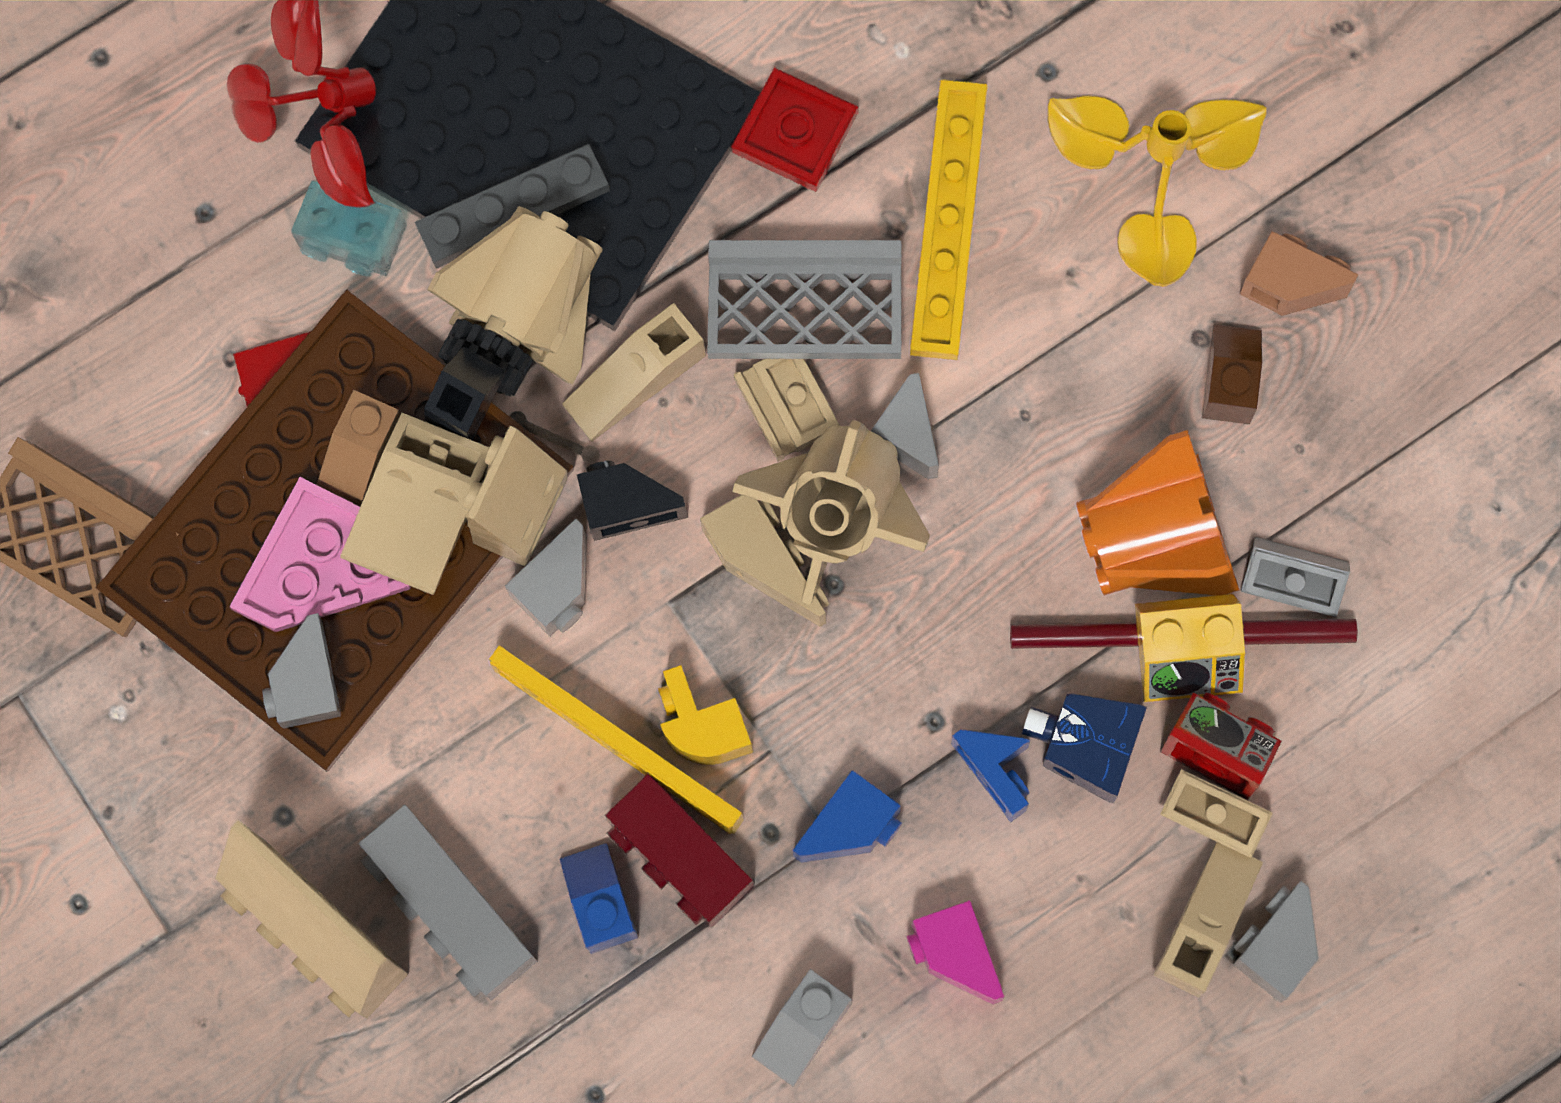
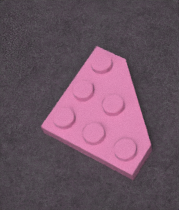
M299 477L230 608L278 632L302 624L308 615L318 613L320 618L409 590L411 586L340 558L360 507Z

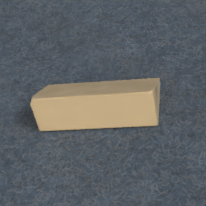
M1182 769L1160 815L1252 858L1273 814L1271 811Z

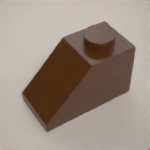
M1213 325L1202 413L1203 419L1250 425L1258 405L1262 371V330Z

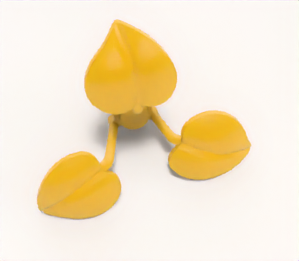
M1096 96L1070 99L1051 98L1048 104L1047 116L1049 131L1058 150L1067 160L1082 168H1105L1111 163L1115 150L1126 152L1140 142L1147 141L1146 146L1151 157L1157 162L1162 163L1154 217L1147 214H1137L1130 217L1119 231L1117 246L1121 259L1127 267L1152 285L1165 287L1178 281L1187 272L1194 259L1197 247L1196 234L1188 219L1180 215L1163 217V207L1173 162L1183 155L1185 149H1196L1199 160L1210 168L1234 170L1243 166L1252 158L1257 148L1267 108L1245 101L1212 100L1198 103L1190 107L1184 114L1175 110H1167L1156 116L1152 127L1144 125L1141 132L1125 142L1123 141L1129 132L1128 118L1124 110L1111 100Z

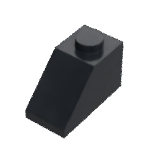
M601 461L586 467L585 473L577 474L589 528L594 541L688 518L684 499L681 495L625 463L615 465L613 461Z

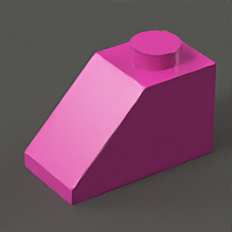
M970 900L912 921L914 933L907 935L906 938L916 965L925 962L929 974L986 1002L996 1004L1003 1001L1004 994Z

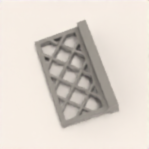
M709 240L708 359H901V240ZM719 280H740L750 290L735 304L731 305L719 293ZM775 280H788L798 289L782 305L764 291ZM822 280H836L846 289L830 305L812 290ZM870 280H891V293L878 305L860 290ZM758 296L774 312L755 327L740 311ZM804 297H807L822 311L806 327H803L788 313ZM852 297L856 298L870 311L854 327L836 312ZM719 306H720V307H722L726 312L723 313V314L718 318V316H719ZM890 306L891 318L884 312ZM732 318L750 333L738 344H718V331ZM780 318L798 333L787 344H773L764 335ZM828 318L846 333L835 344H822L812 335ZM875 319H879L891 330V344H870L860 333ZM853 340V341L856 342L857 344H849V343Z

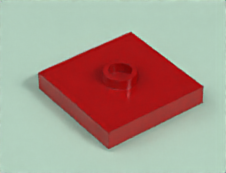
M774 67L732 145V153L817 192L859 113V106Z

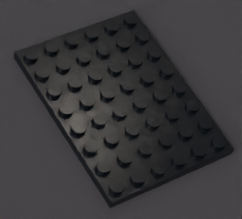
M389 0L345 65L349 70L361 67L371 74L376 89L375 99L370 105L355 108L356 116L345 119L339 125L349 129L359 144L364 160L368 188L420 219L589 144L609 184L610 191L556 216L568 223L569 226L566 230L568 234L574 238H577V236L585 237L603 249L590 274L587 316L616 331L731 153L732 145L761 92L598 0ZM319 104L295 139L297 147L311 155L312 145L322 140L320 128L338 113L327 110Z

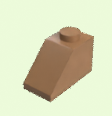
M353 390L332 433L316 485L361 507L383 451L400 417L399 410Z

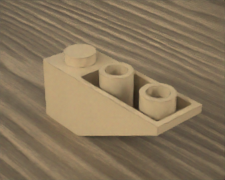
M673 303L636 330L562 405L592 442L706 357L703 338Z
M740 495L700 518L702 531L726 571L819 627L826 624L824 608L829 606V602L820 586L811 605L801 602L807 581L799 567L804 565V561L798 549L793 545L792 540L789 539L782 542L774 529V526L780 522L769 503L758 502L757 499Z
M1216 842L1153 976L1197 998L1205 993L1262 867V861L1254 857L1250 858Z

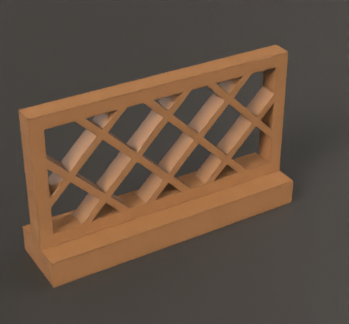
M17 437L8 452L13 457L0 476V504L3 501L5 506L0 508V517L7 515L12 538L11 541L0 543V562L122 637H127L137 621L125 613L121 622L106 613L103 595L95 588L100 583L95 561L117 555L121 558L132 545H126L124 535L135 541L154 519V516L37 445ZM21 471L33 479L37 499L14 505L10 488ZM44 486L57 494L46 496ZM67 499L73 503L77 523L53 529L48 504ZM39 507L45 532L21 538L16 513ZM84 510L96 518L86 521ZM103 524L113 527L117 548L93 554L88 528ZM79 531L84 556L61 562L55 537ZM47 540L52 565L32 569L26 563L23 545ZM14 548L16 558L4 550ZM86 564L92 589L73 594L66 588L63 570ZM54 572L56 583L44 575ZM94 597L96 607L83 599Z

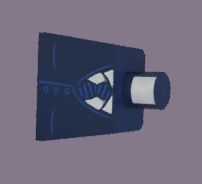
M1066 694L1060 715L1031 706L1022 735L1050 744L1042 766L1103 800L1114 804L1147 707L1090 696Z

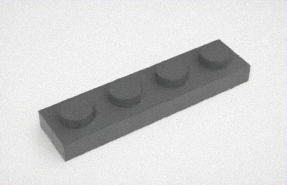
M587 144L415 221V225L435 268L438 269L449 264L508 221L518 206L534 212L539 217L543 211L558 215L607 193L610 189L590 145Z

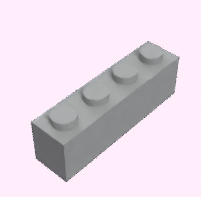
M403 805L358 843L368 854L361 860L362 864L378 883L388 878L399 892L392 900L410 921L417 916L423 920L430 929L423 937L442 959L449 954L453 956L462 967L455 975L474 998L483 992L492 1001L537 962L534 956L406 805Z

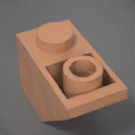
M1271 231L1245 279L1240 295L1284 316L1347 298L1359 274L1351 271V267L1338 257L1331 255L1323 257L1307 249V244L1294 235L1287 233L1279 235Z

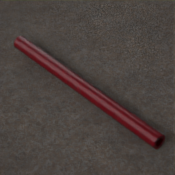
M1356 619L1242 620L1244 645L1357 642L1358 630ZM1136 622L1010 624L1011 649L1138 647Z

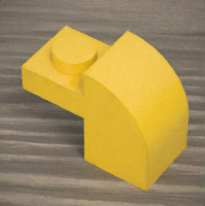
M682 665L663 671L667 685L658 688L667 716L677 713L678 718L664 722L660 726L666 741L678 755L693 763L715 765L753 753L752 744L735 698L697 711Z

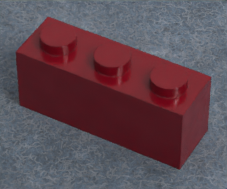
M649 774L605 815L608 823L612 826L606 834L624 853L628 854L633 848L647 862L641 870L661 890L669 884L682 897L676 905L695 925L704 920L713 928L754 887L753 880Z

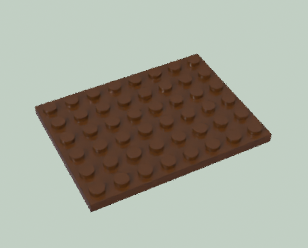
M347 289L95 587L100 593L326 772L336 763L503 558L496 553L473 544L470 528L467 527V520L434 595L411 586L409 590L321 617L341 716L288 728H282L277 722V717L268 718L262 689L270 687L268 673L302 624L275 632L231 610L230 605L299 477L317 484L332 433L353 390L398 409L400 415L404 413L425 422V405L441 371L445 367ZM491 402L473 439L474 442L490 448L496 436L504 438L509 427L512 426L567 470V478L574 471V466Z

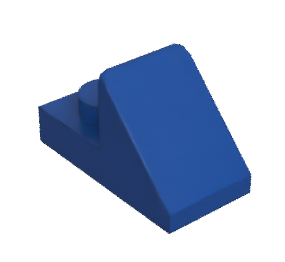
M959 730L952 735L951 745L1011 823L1027 811L1029 803L1024 797L1030 793L1014 770L1005 773L1002 767L1029 747L1030 740Z

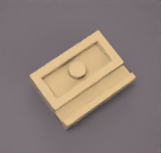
M763 359L753 364L752 368L733 374L741 394L778 462L795 451L799 452L813 445L814 441L822 436L825 430L831 426L839 425L804 359Z

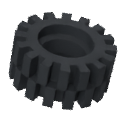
M457 319L438 356L448 364L465 346L506 370L497 392L500 394L504 393L507 396H515L533 363L531 357L523 353V350L519 347L511 345V342L507 339L496 336V333L490 330L486 331L482 326L473 325L469 321Z

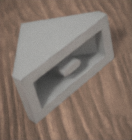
M919 373L911 374L905 380L871 432L881 436L884 440L892 442L898 452L897 460L927 479L938 478L939 464Z

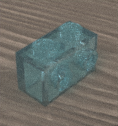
M311 181L291 233L301 248V253L307 257L321 262H326L328 257L345 262L344 266L356 274L370 277L372 272L387 277L407 224L400 209L374 201L375 204L367 207L345 206L325 194L318 182Z

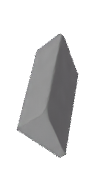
M1256 537L1252 545L1241 592L1337 617L1350 574V563Z

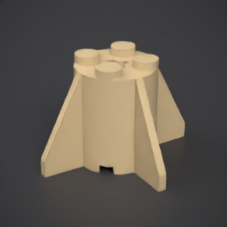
M518 206L508 221L436 272L427 290L456 309L449 321L450 325L453 326L457 319L469 321L473 325H480L484 330H490L496 333V336L507 339L511 342V345L519 347L523 350V353L528 354L531 360L564 382L573 385L582 367L590 274L603 249L585 237L577 236V238H574L566 232L569 226L568 223L556 215L543 211L539 217L534 212Z
M852 420L849 426L835 425L829 427L822 436L814 441L808 453L739 475L734 483L732 492L781 507L780 520L784 530L787 527L789 534L795 539L793 545L801 553L813 558L801 601L808 605H811L828 562L840 563L847 561L848 557L857 555L859 552L862 554L870 547L874 537L922 552L925 551L930 537L900 483V466L897 460L898 452L892 442L884 440L881 436L869 431L863 423Z

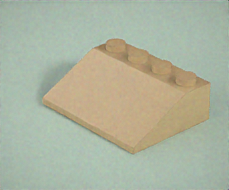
M239 820L231 826L215 878L226 888L220 897L241 916L249 910L262 923L256 928V931L274 948L278 950L284 943L295 953L297 958L291 964L310 982L314 983L320 977L330 986L333 991L327 998L346 1016L350 1017L356 1011L359 1015L368 1019L407 977L408 973L266 840Z

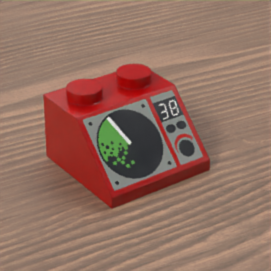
M1193 692L1164 744L1161 753L1248 801L1262 783L1282 741L1273 736L1275 730L1266 723L1253 717H1248L1247 721L1230 713L1231 706L1221 698L1210 693H1204L1203 697Z

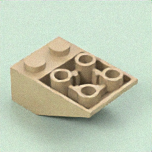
M401 413L380 458L340 558L434 595L467 521V518H465L467 510L463 509L467 494L475 481L483 484L486 477L488 465L484 462L489 447Z
M510 426L504 438L499 436L494 438L484 462L488 465L483 484L477 481L473 483L465 499L463 509L467 510L465 518L468 520L467 527L470 528L473 544L522 566H526L567 482V470L518 429Z

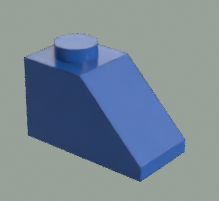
M852 770L792 850L793 857L799 862L804 863L871 853L878 842L886 847L902 825V822L897 819V816L900 814L901 805Z
M605 843L561 858L560 863L568 893L587 950L593 954L637 939L638 935L608 844Z

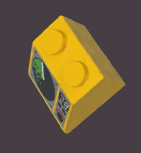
M1234 594L1135 604L1144 702L1191 698L1193 692L1203 697L1204 693L1213 695L1243 693L1245 646L1241 603Z

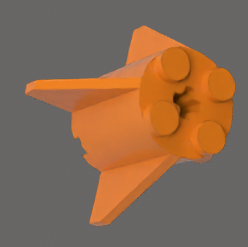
M1188 430L1167 436L1096 497L1076 502L1079 517L1084 528L1082 529L1084 542L1089 557H1094L1097 565L1095 570L1103 595L1128 588L1215 596L1239 591L1221 529L1217 522L1199 455L1195 454Z

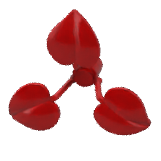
M278 0L271 12V31L279 54L284 59L292 60V69L295 72H300L305 76L320 75L326 77L319 83L317 89L271 97L269 78L261 67L252 63L238 65L231 70L227 78V92L230 100H232L231 108L235 121L241 132L249 140L257 143L265 142L272 138L276 130L277 121L273 106L318 98L320 104L325 109L338 113L320 128L322 140L315 142L311 147L312 168L319 186L331 199L342 205L350 207L373 205L375 202L368 190L365 165L359 144L353 133L339 124L347 118L355 117V108L370 105L374 101L376 94L374 80L371 74L361 67L349 70L348 67L335 69L321 66L323 48L318 0Z

